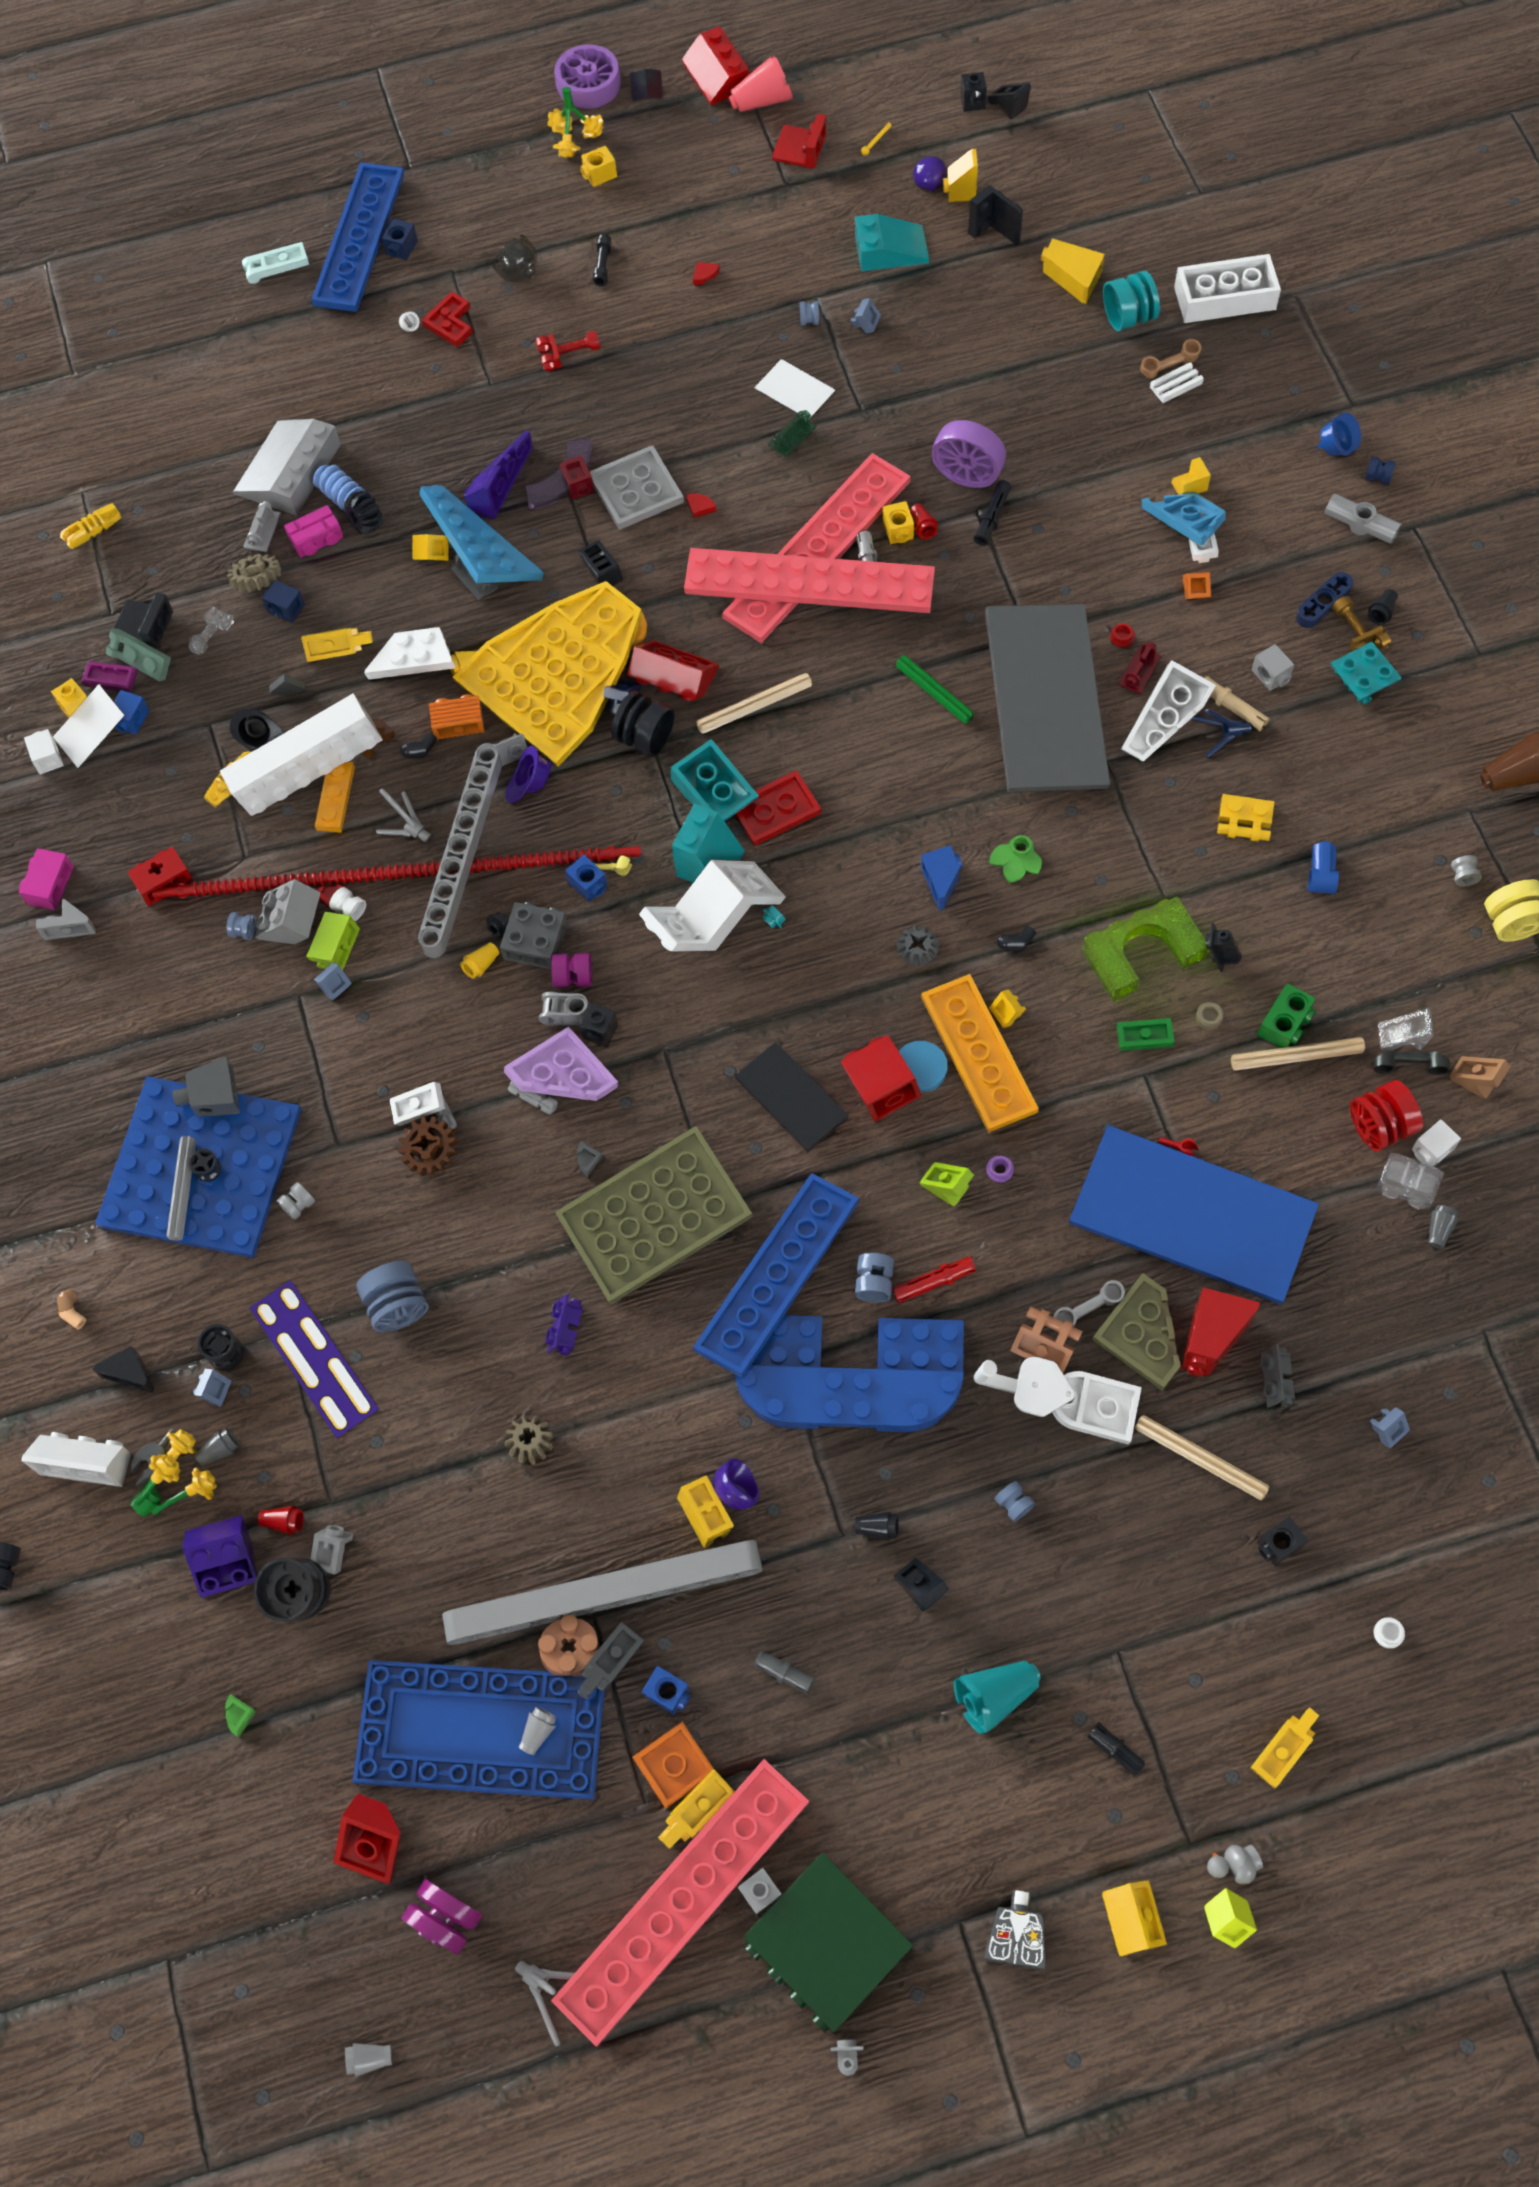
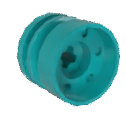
M1147 271L1130 274L1126 280L1118 278L1105 283L1103 287L1104 307L1108 320L1116 331L1132 328L1136 322L1144 324L1147 321H1154L1159 317L1160 300L1158 290L1152 276Z

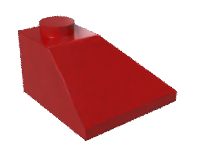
M357 1793L342 1815L333 1863L390 1884L401 1832L385 1803Z

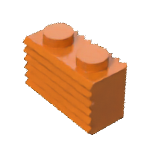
M467 694L459 699L452 700L441 698L433 703H429L431 727L437 740L485 732L479 695Z

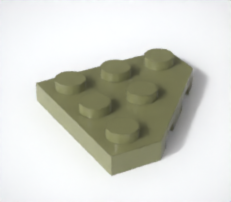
M1142 1273L1093 1336L1092 1340L1163 1391L1181 1365L1176 1350L1172 1318L1169 1313L1166 1289Z

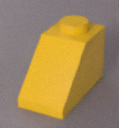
M971 149L948 167L947 178H943L944 193L948 192L949 202L970 201L976 196L978 172L976 149Z

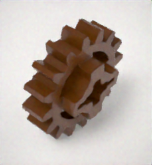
M421 1117V1124H417L414 1120L411 1121L413 1128L411 1130L404 1128L403 1131L407 1136L398 1140L404 1145V1147L398 1149L401 1155H405L401 1161L405 1165L409 1164L408 1169L412 1172L417 1170V1173L421 1176L425 1175L426 1170L431 1176H435V1169L444 1172L445 1168L443 1165L445 1163L453 1164L450 1155H457L458 1153L452 1148V1146L458 1144L455 1138H451L455 1134L454 1130L448 1128V1124L445 1121L439 1123L436 1117H432L430 1122L425 1117ZM432 1130L440 1132L443 1137L435 1136ZM413 1156L421 1157L424 1163L416 1161Z

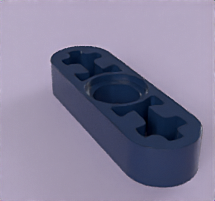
M1338 572L1328 579L1300 605L1296 616L1298 624L1305 628L1316 626L1332 611V605L1338 599L1350 594L1353 585L1352 577L1347 573ZM1336 585H1341L1335 592ZM1326 596L1331 599V603L1323 604L1318 598ZM1313 607H1314L1315 610H1314L1313 616H1311V615H1309L1308 617L1304 616V614H1306V615L1310 614V613L1313 611Z

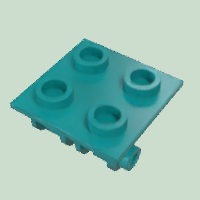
M1373 642L1330 663L1335 670V674L1342 678L1344 685L1348 686V690L1353 692L1357 697V701L1364 705L1372 700L1370 695L1402 679Z

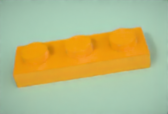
M344 762L325 775L315 822L317 831L342 833L355 770L353 762Z

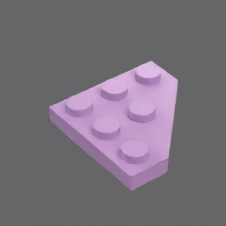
M569 1027L504 1066V1073L520 1091L597 1101L618 1088V1081Z

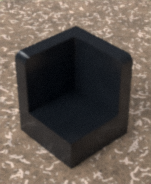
M641 69L630 73L633 101L646 98H663L661 70Z

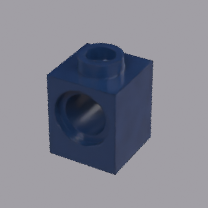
M394 218L382 237L386 255L403 260L408 259L418 241L414 224Z
M274 580L272 585L265 590L262 597L268 613L293 623L305 606L300 590L277 580Z

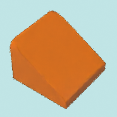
M1210 572L1183 575L1186 599L1211 598Z

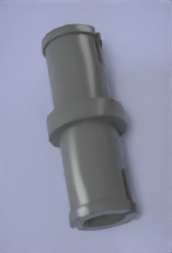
M764 1650L759 1653L754 1663V1668H758L777 1678L776 1682L781 1685L786 1683L805 1695L809 1694L815 1683L816 1678L814 1676H810L793 1667L792 1662L788 1660L783 1662Z

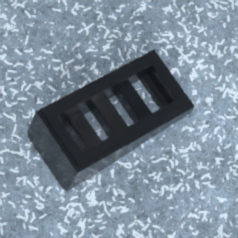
M599 540L578 550L580 557L598 584L607 581L613 586L623 580L619 565Z

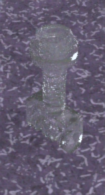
M211 607L204 615L205 622L208 624L199 636L192 635L189 639V649L195 654L205 653L208 649L207 641L218 628L227 631L233 624L235 616L227 614L222 610L218 612L217 608Z

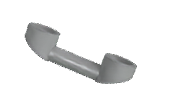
M1116 1280L1108 1281L1101 1288L1099 1295L1074 1309L1068 1307L1059 1308L1053 1317L1062 1322L1067 1320L1073 1323L1074 1327L1077 1319L1104 1304L1108 1306L1118 1304L1125 1295L1124 1286Z

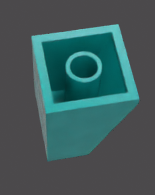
M695 803L672 844L676 876L692 883L695 882L711 860L741 861L745 850L719 813Z

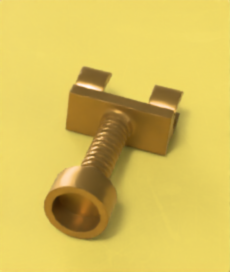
M1349 596L1341 597L1332 605V610L1338 617L1344 616L1358 635V637L1351 640L1350 651H1354L1374 641L1375 646L1380 651L1389 647L1387 644L1391 643V639L1383 631L1382 626L1367 632L1352 611L1354 603Z

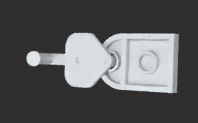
M1029 1357L1024 1360L1020 1367L1018 1380L996 1374L997 1366L991 1360L984 1361L974 1375V1381L977 1384L1013 1393L1015 1405L1022 1412L1039 1417H1044L1052 1412L1054 1417L1069 1429L1124 1444L1131 1442L1142 1387L1082 1371L1063 1375L1055 1362L1039 1357Z

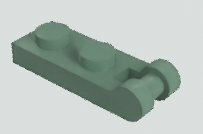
M114 628L110 630L109 638L111 642L106 648L107 655L126 662L158 681L166 680L171 657L120 629ZM121 643L124 644V648L120 647Z

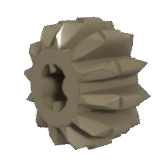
M523 1415V1423L519 1424L516 1420H513L512 1425L515 1430H506L505 1434L510 1439H507L504 1445L510 1449L509 1455L511 1458L518 1456L520 1464H523L529 1458L530 1463L534 1465L536 1463V1456L539 1455L543 1460L546 1458L543 1450H552L553 1446L548 1441L553 1439L554 1436L552 1432L547 1431L549 1428L547 1422L540 1423V1419L536 1415L529 1422L527 1415ZM532 1435L531 1444H526L527 1436Z

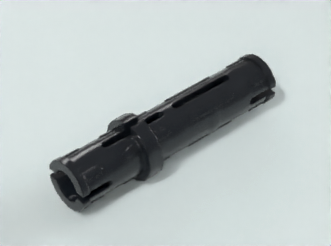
M1005 480L997 482L985 514L981 515L979 519L980 526L974 536V541L978 545L986 546L989 543L993 530L999 524V515L1012 488L1011 484Z

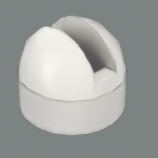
M414 312L403 313L399 318V325L407 332L414 331L419 326V318Z

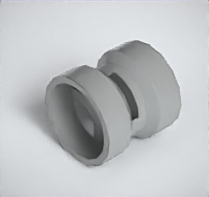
M298 1182L291 1187L287 1195H282L276 1200L279 1206L293 1220H296L301 1215V1211L305 1207L309 1208L316 1202Z

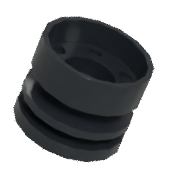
M635 690L631 691L625 696L615 714L611 729L612 738L620 743L623 742L627 746L635 745L636 750L654 757L663 749L668 741L675 721V710L659 701L652 703V699L648 696H643Z
M279 1558L270 1561L260 1570L255 1580L253 1594L257 1607L270 1619L285 1622L299 1621L315 1617L324 1609L330 1596L331 1585L327 1572L319 1563L312 1559ZM300 1585L301 1591L295 1593V1587Z

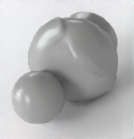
M1250 1844L1244 1848L1239 1845H1232L1226 1849L1224 1857L1213 1853V1857L1207 1863V1869L1214 1878H1222L1227 1875L1230 1868L1237 1883L1249 1884L1255 1879L1256 1871L1263 1868V1863L1253 1845Z

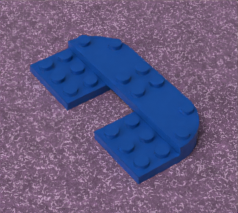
M784 1315L743 1378L735 1375L738 1392L743 1402L758 1418L768 1424L782 1428L819 1429V1426L876 1428V1431L890 1432L920 1431L937 1424L941 1418L953 1409L960 1396L964 1373V1320L879 1318L877 1369L821 1367L822 1316Z

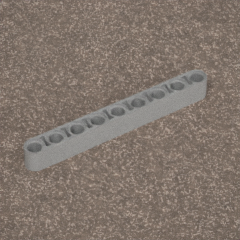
M490 743L480 745L475 752L419 931L418 939L422 950L430 958H438L446 950L502 768L497 747ZM488 758H493L491 761H484ZM486 780V782L478 784L479 781ZM479 802L476 806H470L472 803ZM466 825H473L471 828L463 829ZM461 847H465V848H466L465 850H463V851H461V852H457V851H456L458 848H461ZM458 870L456 874L449 875L451 871ZM452 893L451 896L442 898L444 894ZM444 916L443 920L434 921L437 917ZM430 940H437L435 944L427 945Z

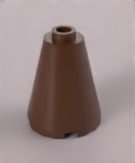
M1539 732L1531 733L1483 767V774H1480V779L1486 789L1490 788L1491 791H1498L1539 783Z

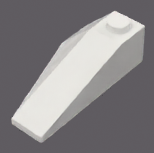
M1171 660L1152 691L1121 750L1142 762L1145 761L1204 707L1216 685Z

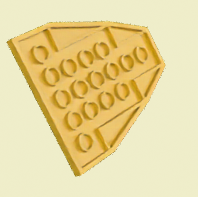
M607 581L551 604L490 639L471 657L467 666L453 676V679L471 695H479L480 702L516 733L519 735L523 733L525 740L529 744L535 746L541 754L559 767L593 731L609 699L603 697L604 687L607 685H614L615 687L627 663L643 612L641 608Z

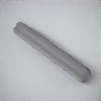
M182 1136L179 1142L167 1228V1237L173 1241L182 1240L184 1235L192 1176L189 1160L196 1147V1140L191 1136Z

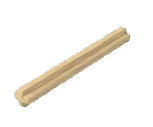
M803 673L696 721L697 727L701 734L709 732L811 687V678L808 673Z
M1357 1037L1234 1054L1231 1057V1066L1236 1071L1359 1054L1364 1052L1365 1042L1363 1038Z
M1142 1415L1135 1425L1137 1431L1253 1497L1263 1500L1268 1493L1269 1486L1149 1417Z

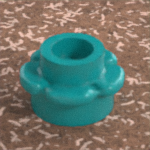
M773 905L767 909L764 908L765 915L762 918L772 928L776 925L782 928L781 924L786 920L785 917Z

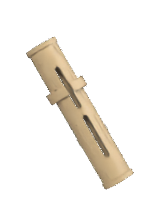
M1209 676L1204 678L1216 685L1210 695L1216 701V705L1219 707L1223 705L1247 723H1250L1259 732L1264 729L1263 726L1265 727L1268 724L1269 717L1231 693L1232 690L1229 687H1222Z

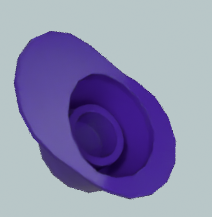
M529 746L523 752L519 764L509 781L505 794L508 803L517 802L525 792L534 793L539 791L548 780L552 763L540 757L535 746Z

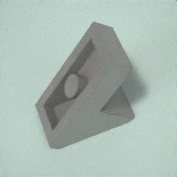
M62 899V916L51 915L43 919H36V929L44 941L96 934V928L90 919L65 899Z

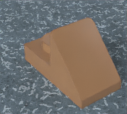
M1462 1056L1449 1075V1078L1481 1098L1486 1099L1494 1087L1498 1088L1511 1066L1506 1059Z

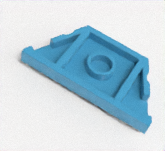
M1195 492L1183 493L1181 495H1166L1162 502L1153 503L1149 498L1142 499V509L1200 546L1204 545L1225 521V510Z

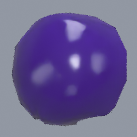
M935 156L923 158L913 170L915 184L920 188H927L931 191H934L939 185L943 186V178H947L948 175L945 163Z

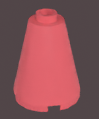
M774 56L769 57L731 90L732 95L729 96L733 109L738 108L739 112L793 99L789 84L787 85L785 80V74L777 58Z

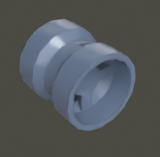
M1018 1481L1010 1483L994 1499L999 1506L1007 1509L1008 1516L1013 1522L1026 1515L1036 1504L1030 1496H1025L1022 1492V1486Z

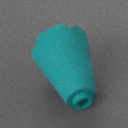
M1020 1661L961 1675L954 1680L953 1689L958 1705L964 1703L968 1711L963 1714L965 1719L977 1733L983 1734L995 1728L1039 1688L1041 1676L1034 1664Z

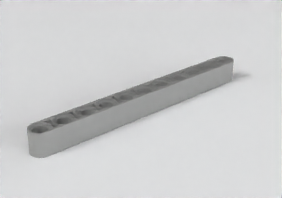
M755 1540L742 1541L452 1609L442 1613L446 1641L448 1645L462 1644L551 1623L562 1619L566 1615L577 1617L755 1575L763 1570L757 1542Z

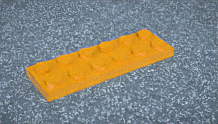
M968 974L921 993V999L988 1133L1038 1113L1039 1108L971 975Z

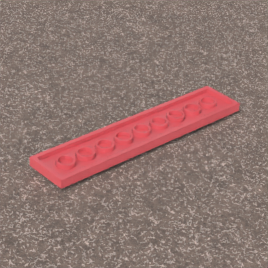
M872 453L778 554L840 559L857 541L856 535L866 531L882 514L883 506L890 505L910 483L911 476ZM736 598L722 613L725 621L762 643L798 603Z
M690 548L684 593L702 596L930 613L935 566Z
M763 1759L553 1997L552 2003L598 2047L810 1803L809 1800Z

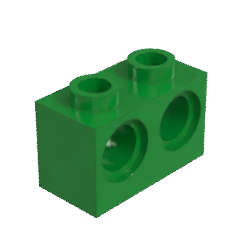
M1287 983L1262 1022L1257 1036L1279 1048L1289 1047L1291 1043L1296 1045L1303 1033V1030L1300 1029L1304 1022L1309 1024L1316 1012L1312 1008L1316 998ZM1290 1006H1297L1300 1008V1011L1293 1010ZM1277 1026H1283L1288 1031H1281L1277 1028Z

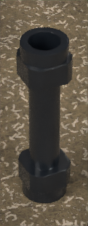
M601 234L597 239L598 261L597 268L593 270V283L597 286L606 285L608 279L606 263L607 254L611 251V237L607 234Z

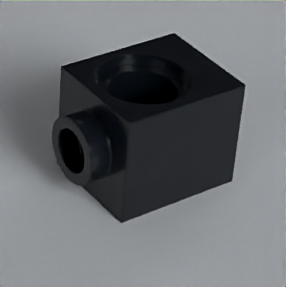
M984 72L961 74L960 97L963 112L986 109L987 87Z
M590 1003L580 1024L583 1039L608 1047L618 1026L615 1011Z
M1290 1516L1261 1535L1257 1541L1259 1545L1258 1551L1267 1562L1271 1561L1274 1566H1277L1296 1553L1308 1542ZM1273 1538H1283L1286 1541L1287 1548H1277L1273 1543Z

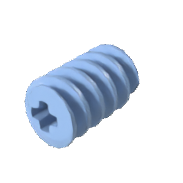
M322 465L313 476L314 486L326 494L343 511L345 509L344 501L351 494L360 491L365 492L361 486L359 487L358 483L347 476L337 465Z

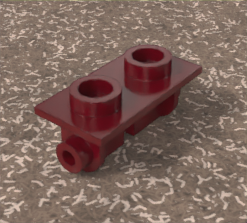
M1147 642L1142 647H1138L1118 683L1119 686L1141 695L1162 655L1156 653V645L1153 642Z

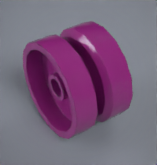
M424 1879L416 1893L419 1899L431 1906L430 1909L427 1911L417 1904H409L401 1919L417 1930L416 1933L436 1946H443L451 1952L460 1955L468 1940L463 1933L454 1928L455 1923L468 1930H475L483 1915L431 1881Z

